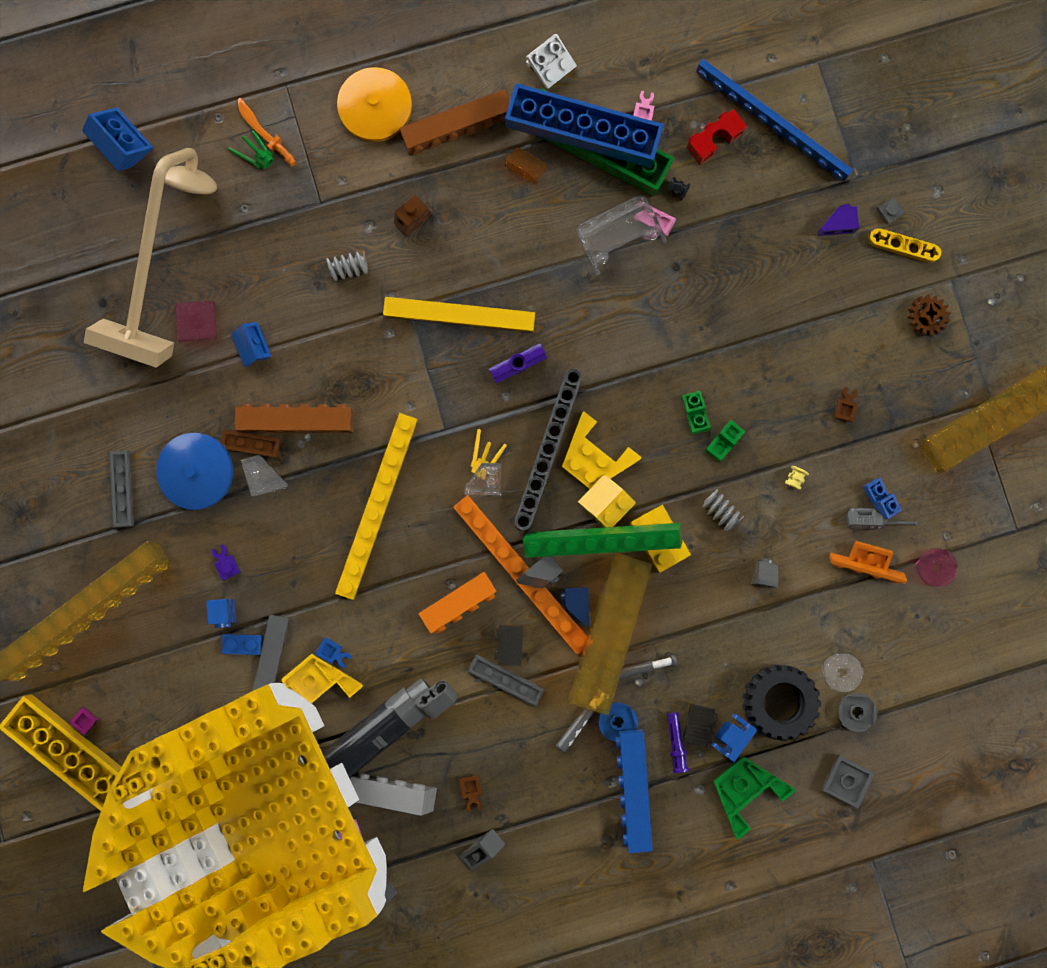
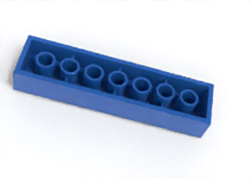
M515 83L505 117L506 128L652 168L664 124L518 83Z

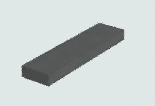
M129 450L109 451L113 528L134 527L131 454Z
M269 615L253 691L267 684L276 683L290 618Z
M478 654L475 655L467 671L534 706H537L545 690Z

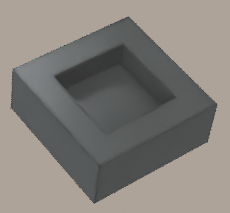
M895 198L877 209L887 225L904 214Z

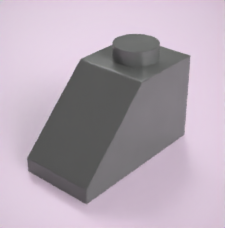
M551 556L543 557L523 573L516 582L537 588H544L547 584L552 586L559 580L558 575L563 570Z
M762 558V561H756L751 584L767 588H778V565L773 564V560Z
M492 829L480 837L459 857L471 871H474L491 860L505 843Z

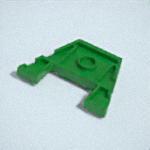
M744 756L740 757L713 780L737 840L751 830L739 812L766 788L770 787L782 802L796 791L792 786Z

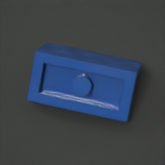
M258 322L242 324L231 333L244 367H249L255 361L266 360L271 357Z

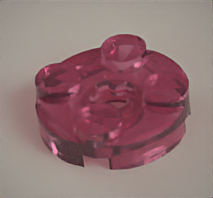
M933 548L925 551L920 556L916 566L920 578L930 586H945L955 579L958 563L951 552L941 548ZM934 563L942 565L940 572L934 571Z

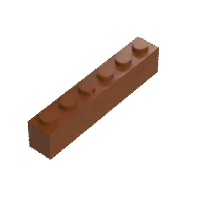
M503 89L401 127L400 132L409 155L419 154L429 147L436 148L442 142L454 141L458 139V136L464 134H473L477 129L489 128L493 123L505 122L510 100L506 90Z
M241 404V407H235V430L242 433H353V410L346 404H338L337 407H329L327 404H318L317 407H310L308 404H299L298 407H291L290 404H280L279 407H272L271 404H260V407H253L252 404Z

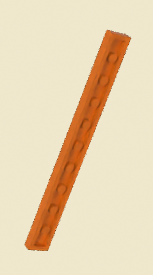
M468 495L453 507L515 582L523 573L530 569ZM518 584L577 655L592 643L546 587L537 588Z

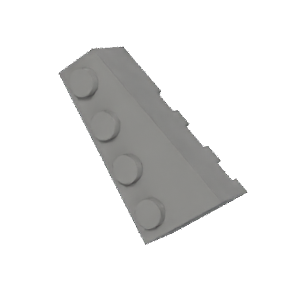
M358 773V775L352 776L350 779L359 798L356 803L420 816L434 810L437 791L435 787L417 783L410 784L403 780L391 781L387 777L382 776L373 778L367 773Z

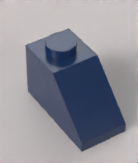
M588 587L564 588V592H561V604H565V608L585 627H590Z

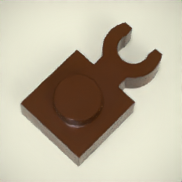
M845 387L841 392L843 400H837L833 418L852 423L854 422L858 403L852 401L857 396L858 390H853L852 396L847 394L848 387Z
M479 774L459 778L462 798L469 799L467 802L468 812L471 811L470 805L472 803H476L478 810H481L482 804L477 796L482 795Z

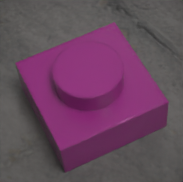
M82 707L70 721V724L83 735H87L99 718L85 707Z

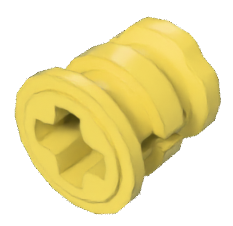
M791 466L793 471L789 473V479L785 481V484L801 490L800 485L805 482L804 477L808 476L809 473L796 466Z

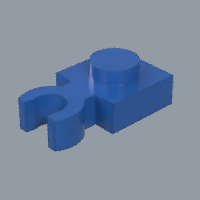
M326 636L315 652V655L331 664L334 660H337L338 664L343 668H346L347 665L342 662V658H352L350 653L340 652L342 646Z

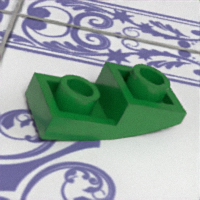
M701 391L682 395L692 435L711 430Z

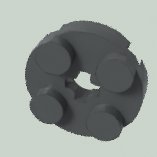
M849 693L840 699L837 706V717L840 724L846 729L853 732H864L871 725H874L877 720V707L867 695ZM855 707L862 711L858 718H855V715L852 714Z

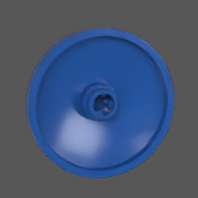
M186 433L171 440L162 450L157 462V480L164 495L175 505L190 510L208 508L218 503L227 494L233 480L232 459L225 446L214 437L202 433Z

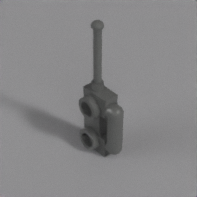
M850 508L846 514L847 527L852 530L870 529L874 531L877 529L881 530L886 525H918L917 521L883 520V516L876 508Z

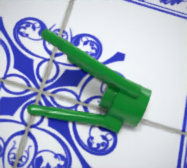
M252 130V134L262 147L260 150L245 136H242V139L256 152L254 155L255 161L232 148H228L230 152L255 165L258 169L261 167L267 169L274 161L273 154L267 149L255 130Z

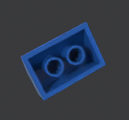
M118 107L89 114L82 129L84 134L118 171L133 167L154 148Z

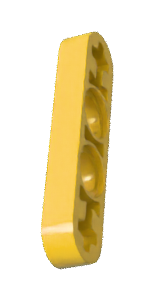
M874 229L868 236L869 244L875 248L923 262L933 263L941 256V249L935 244L884 229ZM876 234H878L880 238L878 242H876V238L873 237ZM891 239H898L900 247L894 248L891 245ZM910 244L917 245V253H912L909 250ZM930 250H933V254H935L932 258L930 253H927Z

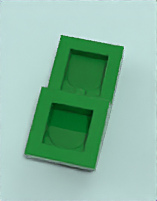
M730 420L705 449V452L720 463L745 431Z

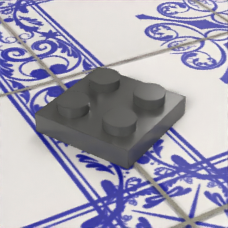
M838 754L821 790L859 808L875 773Z

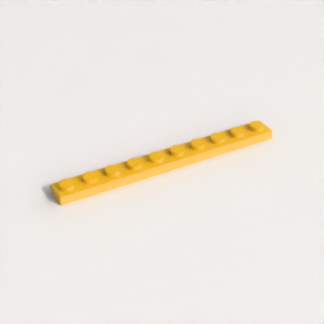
M401 413L398 415L335 594L352 600L355 599L418 421L416 418Z

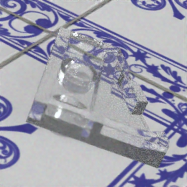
M260 455L241 460L251 497L288 487L287 483L281 479Z

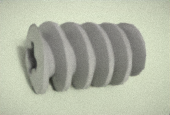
M364 250L363 256H360L357 251L355 258H353L351 253H348V259L341 255L340 261L334 256L333 263L327 258L330 276L335 281H338L339 275L342 279H345L346 273L350 278L353 277V272L357 276H360L361 270L365 275L368 273V264Z
M716 489L704 501L702 508L706 509L709 507L710 509L707 514L715 513L713 520L720 518L721 520L718 525L726 524L724 531H728L743 517L738 518L739 511L732 512L734 509L733 505L727 507L729 500L722 502L723 494L716 496L718 489Z

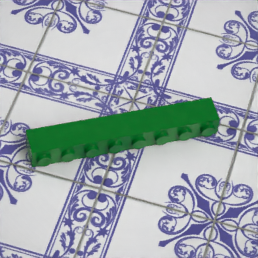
M681 523L527 532L523 538L525 558L681 549L683 542Z

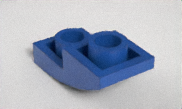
M876 478L863 486L866 495L885 519H889L902 511L894 493L888 494L881 478Z

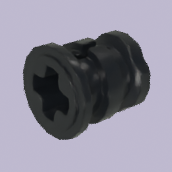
M673 177L666 192L673 193L675 197L679 196L682 201L689 190L690 183L685 185L683 184L684 181H677Z

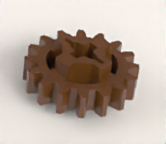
M927 294L925 298L920 296L917 299L918 301L912 302L913 307L908 309L912 313L907 316V319H912L909 325H915L914 332L921 330L920 335H924L926 332L928 337L932 336L933 332L937 335L940 333V330L946 328L945 324L950 322L946 317L951 312H946L945 310L949 306L942 305L944 299L937 301V295L932 299L930 294ZM923 305L922 311L918 312L919 307ZM940 319L938 325L935 326L936 320Z

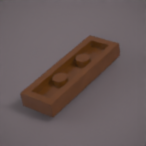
M223 430L221 443L230 451L278 458L281 439Z

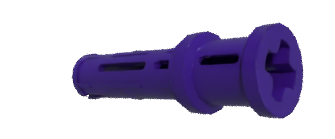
M679 712L667 713L672 747L670 756L673 759L674 766L672 772H688L690 768L687 767V751L683 746Z

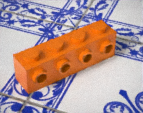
M483 572L418 614L430 633L435 632L439 634L446 629L445 625L450 621L453 624L463 618L461 614L468 611L471 613L479 608L478 604L483 600L487 603L495 598L494 593L497 591L486 573Z

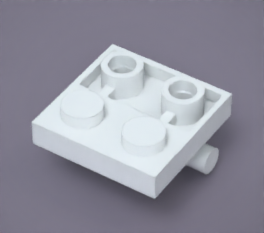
M557 34L551 36L526 56L527 61L525 62L529 68L532 67L547 89L577 66Z

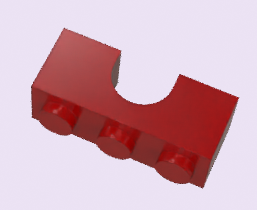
M734 109L729 113L725 111L718 117V121L708 123L703 128L704 131L700 134L695 133L688 139L687 149L699 165L715 155L717 147L713 143V137L722 136L730 144L744 134L747 125Z

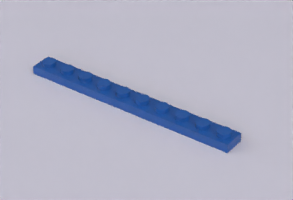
M702 59L696 72L701 79L708 80L716 90L727 94L731 101L739 103L746 112L755 115L762 124L770 126L774 133L786 138L790 145L797 146L805 156L813 158L820 167L828 169L836 179L842 181L847 179L853 171L852 168L706 60Z

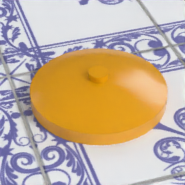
M373 67L357 71L344 82L338 94L337 108L344 127L352 135L368 142H381L395 137L400 133V128L407 125L412 113V99L406 83L397 74L387 69Z

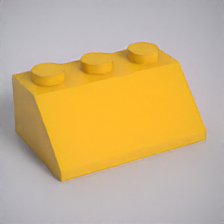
M661 505L629 524L630 526L673 522L664 506ZM684 541L682 542L681 549L645 551L657 573L668 569L691 555Z

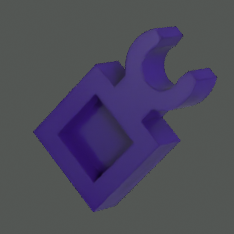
M222 544L220 545L222 548L221 554H217L215 549H212L211 553L214 557L218 558L219 561L214 563L221 580L225 581L241 573L234 556L230 555L227 557V547Z

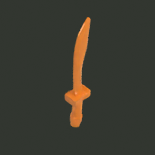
M238 98V107L242 117L269 143L267 145L273 153L277 150L291 167L296 165L297 162L294 156L281 145L283 142L277 134L273 138L265 131L251 109L241 98Z

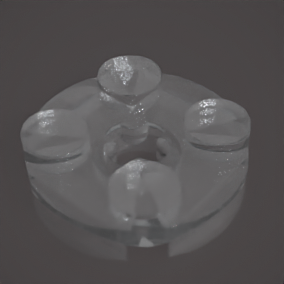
M839 653L832 655L823 665L824 681L835 691L850 692L861 683L864 670L860 662L850 654ZM840 668H841V669H844V668L847 669V671H846L847 676H846V677H845V676H842L841 678L839 677L840 672H839L838 670H839Z

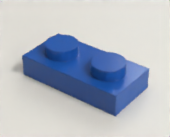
M223 634L222 654L261 655L263 635Z

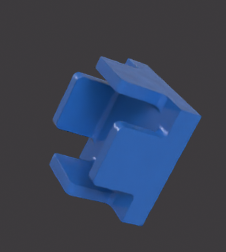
M733 713L732 717L742 724L741 727L738 728L734 724L725 721L715 736L726 744V748L722 749L714 742L711 745L735 762L757 729Z

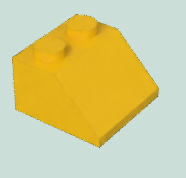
M605 474L578 501L603 528L613 527L636 503Z

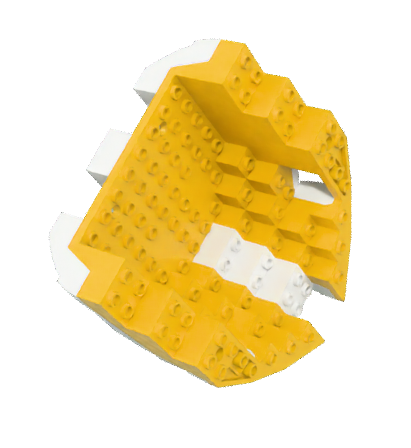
M271 683L130 751L109 788L95 826L83 886V892H86L116 878L131 911L127 916L101 930L103 934L149 962L164 968H282L290 962L321 950L331 940L366 926L378 916L386 902V855L377 837L366 842L363 841L348 809L349 806L359 800L342 763L329 768L314 737L313 732L324 726L314 705L295 691L286 688L285 684ZM301 755L305 756L307 760L306 764H304ZM336 830L342 834V840L339 839Z

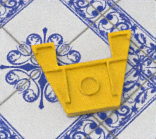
M583 411L562 468L590 489L604 474L611 479L638 462L642 457L628 447L616 462L585 438L597 421Z
M314 654L309 655L282 678L286 688L295 691L311 704L336 683H338L349 698L364 686Z

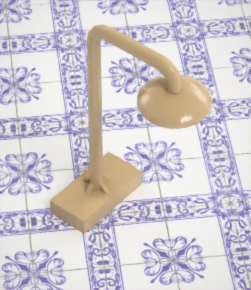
M185 148L162 157L155 167L127 325L124 326L102 319L86 328L84 343L153 367H158L172 357L174 342L139 331L138 326L164 183L177 190L193 194H212L217 190L216 182L208 174L197 169L198 156L194 149ZM186 161L185 166H175Z

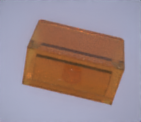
M518 147L514 149L511 155L508 153L505 158V167L536 185L548 166Z

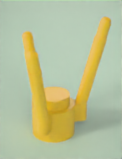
M478 429L473 460L470 466L473 467L471 472L485 477L486 473L490 474L492 467L507 445L504 444L488 466L489 462L485 461L491 446V442H488L482 458L477 460L481 430Z

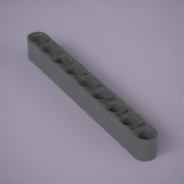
M569 369L564 376L515 517V526L520 531H527L531 527L581 384L582 374L577 369ZM569 375H576L578 381L571 383L568 380ZM569 392L572 395V399L566 401L562 398V394ZM558 410H563L566 416L560 419L555 413ZM551 428H558L560 434L556 437L551 436L549 433ZM547 445L552 446L554 452L550 455L543 452V448ZM544 463L548 469L546 472L541 473L537 470V465ZM533 481H538L541 484V489L534 491L531 489L530 484ZM527 499H532L535 502V506L532 509H527L524 506V502ZM526 517L529 520V524L526 527L519 526V518Z

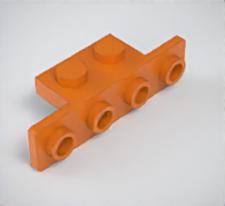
M855 541L849 557L830 553L829 555L830 562L835 567H846L856 573L864 572L877 579L882 577L895 584H906L907 582L905 573L888 568L893 557V551Z

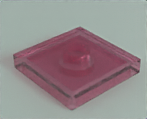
M214 301L176 303L177 340L179 342L217 339Z

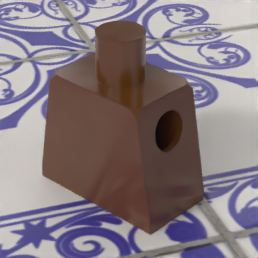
M414 195L395 211L394 224L407 237L430 218L433 213Z

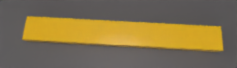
M385 297L383 310L384 317L533 332L535 312Z

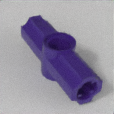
M538 344L522 353L514 354L511 358L489 368V371L497 384L516 374L523 373L526 369L546 360L547 356L541 344ZM521 360L523 366L516 368L513 366V362Z

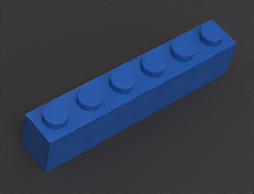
M642 729L619 731V737H615L616 749H620V756H617V766L621 768L622 776H618L619 788H623V795L620 796L621 808H624L625 815H621L622 827H626V834L623 835V845L627 847L629 853L650 852L653 850L644 732Z

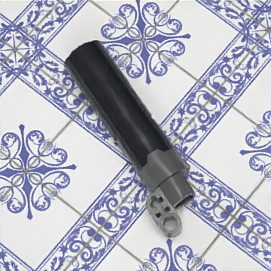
M422 677L408 689L403 687L322 752L329 768L342 763L348 777L351 778L425 716L430 719L439 716L455 703L458 694L445 680H441L430 687Z

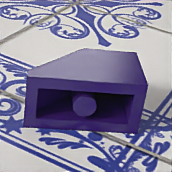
M850 204L839 206L817 232V236L855 234L859 229L857 206H851Z

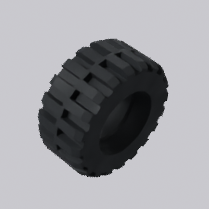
M770 665V667H764L760 669V672L754 673L751 676L752 680L745 685L747 689L742 696L744 699L742 706L746 712L745 717L760 734L773 740L799 739L798 736L800 735L805 736L809 733L807 730L816 725L814 720L820 716V712H818V707H821V701L818 699L820 692L819 689L815 688L813 679H810L804 671L787 665ZM777 684L791 686L798 696V707L795 714L785 721L772 719L764 708L766 693L772 686Z

